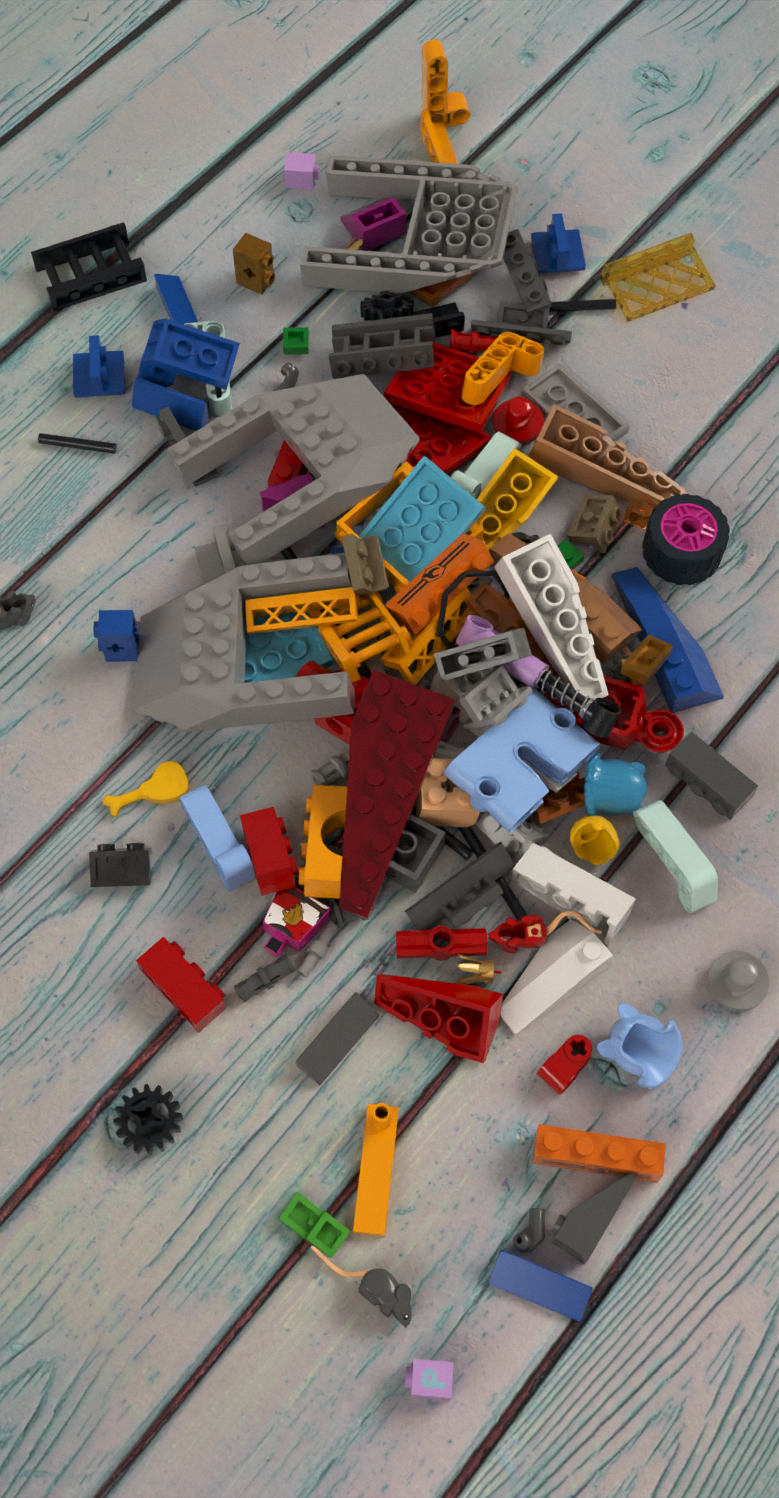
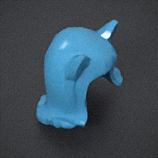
M595 753L587 764L584 796L588 815L597 816V814L601 813L615 816L627 813L633 816L634 811L642 808L640 803L647 792V783L643 776L645 766L638 762L627 763L618 759L601 760V753Z

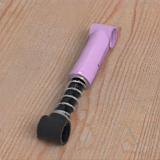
M468 615L456 639V643L461 646L500 633L493 630V625L486 619L477 615ZM533 655L502 664L508 674L525 685L530 686L532 689L540 687L543 693L548 692L551 694L552 699L560 700L561 705H568L571 712L577 711L579 717L583 718V727L597 737L607 738L622 712L619 706L610 700L585 697L579 693L580 689L576 691L570 687V683L565 684L560 680L561 677L556 678L553 676L551 671H549V665Z

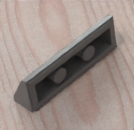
M355 992L296 1060L297 1067L318 1085H321L378 1019L379 1014Z

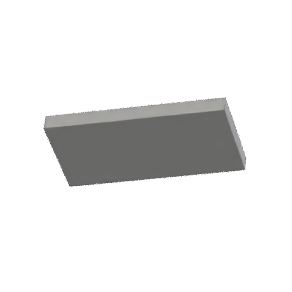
M560 364L521 391L522 397L527 398L540 408L544 418H547L553 404L602 427L607 431L606 436L614 442L628 433L629 427Z

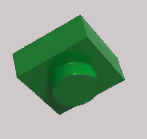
M308 327L283 328V354H309Z
M567 539L557 545L571 570L584 561V555Z

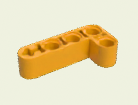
M437 39L429 40L422 46L423 110L428 109L432 123L443 121L445 127L461 125L470 118L465 95L461 92L448 93V60L443 45Z
M505 332L500 334L466 372L462 390L463 401L471 405L482 404L511 370L526 376L538 375L544 355V347L515 333Z

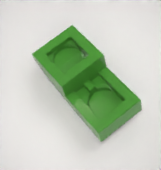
M299 1192L294 1193L277 1217L284 1225L330 1258L335 1255L350 1233L348 1228L326 1211L319 1209Z

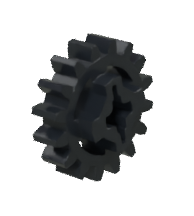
M382 291L379 295H372V298L365 297L364 301L360 302L361 317H364L365 321L413 316L414 300H411L410 296L404 297V294Z
M145 1084L144 1092L140 1093L135 1087L132 1088L134 1096L129 1098L123 1095L124 1107L116 1106L115 1108L116 1112L121 1115V1117L113 1119L115 1126L121 1127L116 1131V1135L118 1138L126 1137L123 1141L126 1148L134 1144V1151L137 1154L141 1152L142 1148H145L148 1155H152L153 1147L156 1146L161 1152L165 1151L163 1143L168 1141L174 1144L175 1140L172 1137V1133H181V1128L176 1122L183 1120L182 1113L175 1112L181 1107L179 1102H171L173 1094L170 1091L162 1095L163 1089L159 1085L154 1091H151L149 1085ZM146 1101V1103H144V1104H142V1105H140V1106H138V1107H135V1106H136L137 1104H139L140 1102ZM161 1104L165 1105L168 1109L169 1119L164 1115H160ZM152 1114L155 1119L154 1122L148 1121L145 1125L142 1121L143 1117L148 1118ZM128 1120L137 1126L135 1136L129 1130ZM162 1132L159 1136L150 1139L154 1134Z

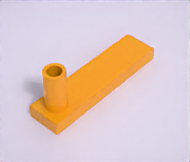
M385 1103L368 1104L353 1226V1233L385 1237L399 1107L388 1106Z

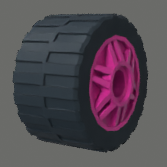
M674 495L662 500L658 506H655L649 517L642 543V554L647 562L646 565L656 576L669 583H676V585H694L695 583L705 581L718 569L729 540L730 527L727 523L726 515L712 501L698 495Z

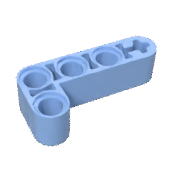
M204 784L180 796L179 800L227 890L230 892L255 879L254 867L246 849L242 844H238L208 787Z

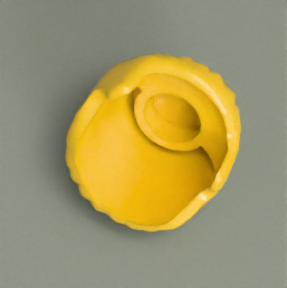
M598 815L585 816L576 821L570 830L569 840L578 858H583L593 865H603L617 854L620 845L617 831L611 822L604 817Z

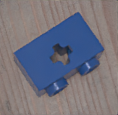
M99 610V619L94 621L93 632L94 637L98 638V650L103 651L106 662L137 661L139 630L133 610Z

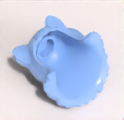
M620 1003L618 1006L620 1019L612 1025L608 1040L600 1042L596 1049L604 1058L614 1060L625 1071L638 1075V1086L655 1089L671 1077L676 1069V1064L679 1063V1057L683 1050L681 1032L676 1022L672 1019L665 1026L655 1017L640 1014L633 1006Z

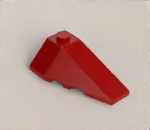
M378 974L374 1004L403 1022L409 1021L423 1030L422 1034L427 1038L431 1039L434 1037L447 1046L446 1050L452 1054L484 1063L500 1021L503 994L472 985Z

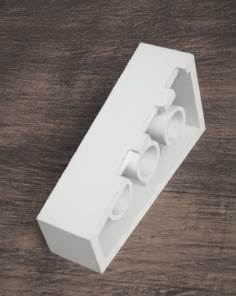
M535 843L531 844L512 871V881L559 913L575 911L593 928L602 931L601 934H595L607 946H609L627 921L636 898L553 854L548 848ZM566 916V918H568L569 920L572 919L580 925L584 926L576 917Z

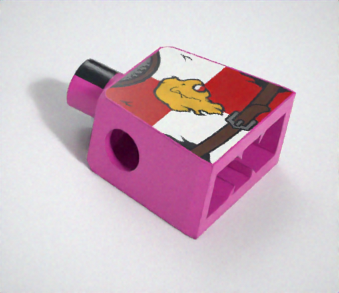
M296 887L276 892L263 921L264 931L271 935L264 949L275 957H279L287 945L300 952L330 921L331 908L313 897H305L304 892Z

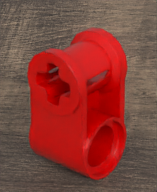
M583 1035L571 1036L555 1054H552L544 1062L536 1074L561 1095L589 1062L592 1054L590 1040ZM579 1047L583 1049L582 1055L577 1054L573 1056L571 1054L573 1049L577 1050Z

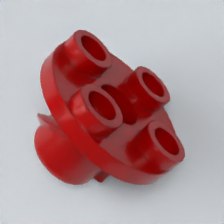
M515 397L500 404L496 408L492 420L495 433L499 431L521 444L534 441L544 424V416L540 408L525 397Z

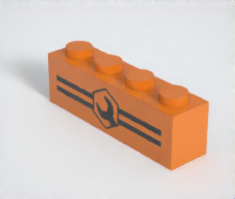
M462 533L386 603V609L400 627L404 625L407 631L416 635L440 612L444 591L462 572L485 571L494 561L484 542ZM478 576L465 577L448 595L447 605Z
M538 1124L535 1132L532 1164L622 1178L632 1172L637 1176L635 1180L658 1183L664 1172L666 1143Z

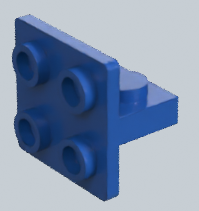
M562 213L552 214L551 225H547V232L531 233L534 259L539 269L538 274L585 270L586 263L580 232L578 229L565 230Z
M99 335L89 336V353L73 354L74 397L125 394L123 351H107L106 345H101Z

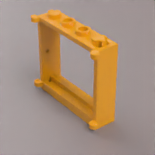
M407 461L394 471V478L389 485L359 502L336 522L337 529L334 531V535L342 545L341 537L353 534L360 538L352 529L395 492L414 469ZM475 522L466 534L483 541L484 529ZM383 558L388 582L394 586L395 592L398 593L409 581Z

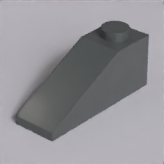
M631 1172L571 1209L567 1217L560 1214L551 1230L556 1234L552 1243L585 1264L637 1176Z

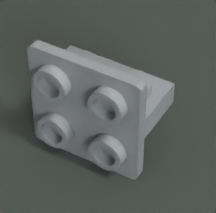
M223 525L213 527L215 542L195 547L204 583L238 566L246 565L238 555L230 536L226 535Z
M503 665L494 667L458 698L470 716L462 724L465 730L471 728L480 730L487 725L492 724L495 727L502 724L508 719L507 714L511 710H515L527 702L526 697L533 691L532 688L526 686L517 689Z
M484 812L475 823L495 844L501 842L515 864L518 863L532 843L536 844L539 841L546 840L549 836L544 830V825H540L536 818L531 816L511 833L492 818L489 812Z

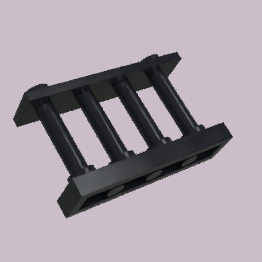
M124 222L31 252L36 272L45 270L52 286L46 289L53 311H58L147 281L141 257L131 260L124 245L129 243ZM115 247L122 263L108 268L101 252ZM92 255L99 271L85 275L78 259ZM69 262L75 279L61 283L55 266Z

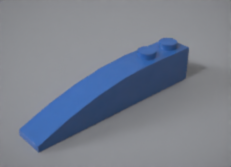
M634 567L612 573V579L628 615L643 629L638 635L640 643L649 634L674 645L672 654L654 674L670 712L675 713L723 699L724 695L703 649L640 569Z

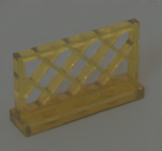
M692 233L604 265L600 280L603 286L608 285L627 322L714 290L716 285L693 246L695 239ZM690 255L694 262L693 268L679 263L680 259ZM665 264L673 267L672 275L670 276L658 271L659 266ZM677 269L690 274L688 282L674 277ZM640 273L651 275L650 284L636 279L637 275ZM693 275L703 278L705 285L698 286L690 283ZM655 277L669 282L666 290L653 285ZM624 281L631 284L629 291L626 292L618 289L616 282ZM671 284L684 287V293L678 295L670 292ZM633 285L647 290L645 298L631 293ZM650 291L664 296L663 300L658 303L647 298ZM628 299L642 304L641 309L631 312L627 305Z

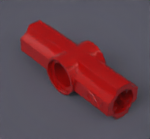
M437 926L432 930L396 931L397 959L434 958L435 960L443 961L450 957H460L458 954L463 956H487L486 928L450 929L446 926ZM444 939L449 945L445 948H438L435 946L434 941Z

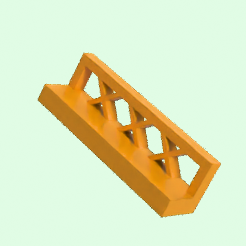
M428 109L421 110L420 133L430 161L458 164L443 121L432 123Z
M352 587L245 600L247 633L255 634L358 621L357 605H361L360 594L353 591ZM350 606L349 615L338 616L332 611L334 608ZM325 609L319 618L311 619L305 614L307 611ZM297 613L290 622H283L278 618L282 614ZM271 616L264 625L254 626V618Z
M468 587L446 607L444 624L447 620H450V626L445 636L450 643L461 631L467 616L474 615L468 607L462 615H459L462 602L465 601L467 604V601L472 596ZM440 612L416 635L408 631L411 637V641L408 642L411 654L406 656L397 644L389 648L380 658L386 667L399 670L404 680L416 685L435 663L434 654L447 648L437 633ZM434 639L433 650L426 654L428 643ZM417 659L416 670L411 674L408 667Z

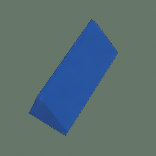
M154 274L157 290L170 320L181 324L198 322L179 276Z
M139 377L135 378L132 395L133 408L160 417L159 410L169 407L179 425L195 431L204 427L209 419L207 403L205 401Z
M500 1250L488 1282L489 1285L578 1322L581 1321L593 1289L591 1286L504 1250Z

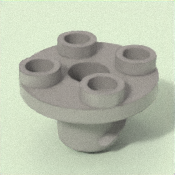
M730 951L722 954L713 962L708 973L707 988L715 1000L722 1006L738 1012H746L758 1006L767 995L769 976L764 965L755 956L742 951Z

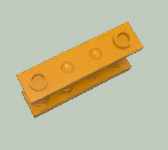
M379 592L360 597L361 605H357V611L369 605L372 609L358 615V621L342 623L338 626L335 624L315 626L342 672H348L352 683L361 679L356 669L361 666V662L397 644L406 656L411 654L408 645L411 637L404 625L400 627L382 604ZM350 606L340 607L333 612L338 616L349 615ZM320 610L307 611L311 619L319 618L322 614ZM377 618H380L382 621L346 640L344 637L342 638L343 635ZM387 631L391 634L356 653L351 651V649Z

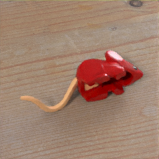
M564 911L547 927L540 916H524L518 921L507 918L506 923L500 924L488 934V938L499 945L504 951L516 954L518 948L533 949L544 946L547 936L554 931L560 921L566 916L576 917L586 928L594 933L601 934L602 931L593 928L579 913Z

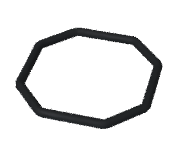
M464 571L444 591L437 633L447 649L453 648L443 633L448 595L465 577L494 576L505 592L504 596L509 599L510 595L497 571Z

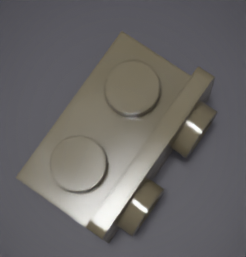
M585 494L567 535L571 543L595 544L599 553L606 552L608 544L612 542L616 525L620 522L622 516L621 508L618 506L614 495Z
M353 534L341 537L353 591L366 596L388 589L389 583L378 537L373 535L360 539Z

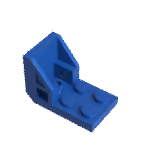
M166 318L153 322L145 347L138 377L164 387H169L174 384L176 374L226 390L240 343Z

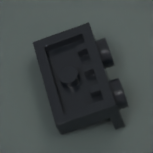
M456 302L414 312V315L432 313L435 338L450 335L451 329H455L456 332L464 331L465 315L463 312H459Z
M127 843V848L115 849V844H98L97 849L89 852L90 887L151 885L150 855L152 854V848H144V843Z

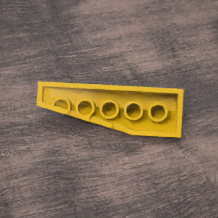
M515 448L477 498L487 508L476 523L484 529L483 542L488 551L490 547L505 535L513 533L530 518L558 479L557 475Z

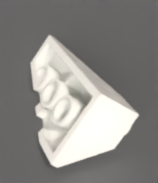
M572 919L547 937L545 945L540 947L503 1001L500 1018L514 1036H517L609 967L613 957L612 953L593 931Z

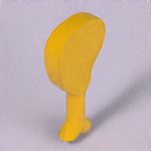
M166 761L161 763L156 768L151 779L142 783L138 789L120 796L107 794L102 801L104 806L110 808V815L117 817L119 810L123 806L141 799L156 804L180 801L179 797L189 792V781L181 765L174 761Z

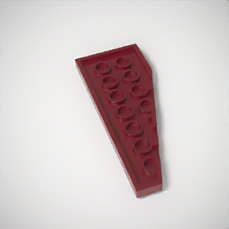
M374 669L351 722L339 905L341 910L367 920L370 917L455 705V699Z

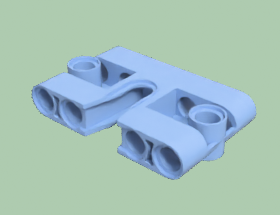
M533 689L526 697L527 702L524 705L511 710L507 714L508 719L495 727L492 725L459 754L444 772V775L456 786L470 795V804L475 810L489 812L490 816L509 833L513 832L543 804L542 798L549 792L540 777L520 758H524L538 771L563 785L591 759L601 746L599 742L576 724L573 712L567 708H558L537 689Z

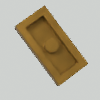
M648 634L622 664L621 674L630 677L631 684L638 686L646 685L672 654L674 645Z

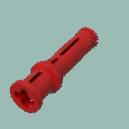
M451 329L449 348L470 351V354H474L477 351H486L498 336L479 335V332L476 331L471 333L456 332L455 329Z

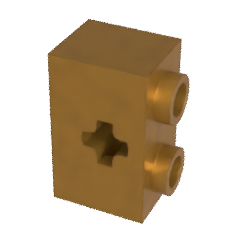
M245 232L233 248L236 284L263 294L266 288L270 287L275 280L271 243Z

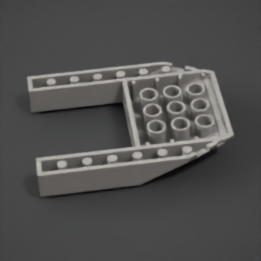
M330 155L325 173L329 195L381 199L394 197L396 200L415 201L402 254L305 246L300 262L304 286L372 292L389 291L390 293L401 294L502 265L517 195V186L509 182H503L495 175L489 177L481 173L480 168L474 165Z
M365 374L257 394L166 450L175 469L186 484L189 485L277 431L316 479L228 533L238 555L246 565L263 563L389 485L394 478V471L399 464L403 465L408 458V453L415 448L420 440L418 435Z
M345 553L241 565L141 616L133 711L145 717L151 716L156 721L164 724L168 722L176 725L179 729L187 732L354 714L355 689L348 672L244 683L247 633L245 600L352 587Z

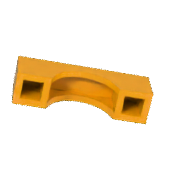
M313 785L312 797L307 796L306 814L311 815L310 819H305L304 837H308V843H302L301 860H305L306 864L305 867L300 866L299 884L304 885L305 897L340 898L342 856L331 852L323 842L332 832L345 828L347 787Z

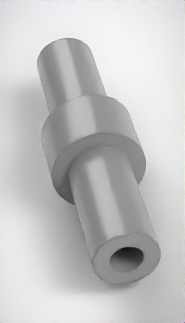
M329 921L318 939H313L307 949L309 953L297 970L301 976L307 978L318 959H322L328 951L327 945L338 929V926Z

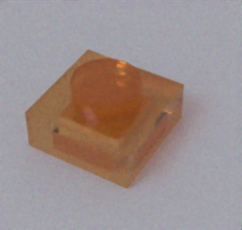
M630 499L624 522L646 530L649 517L655 507L642 501Z

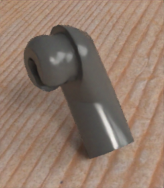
M286 363L281 368V374L285 376V379L273 391L296 386L299 375L298 368L296 366L293 367L291 363Z
M530 1208L529 1226L520 1234L517 1233L514 1236L513 1245L521 1253L531 1252L544 1241L545 1209Z

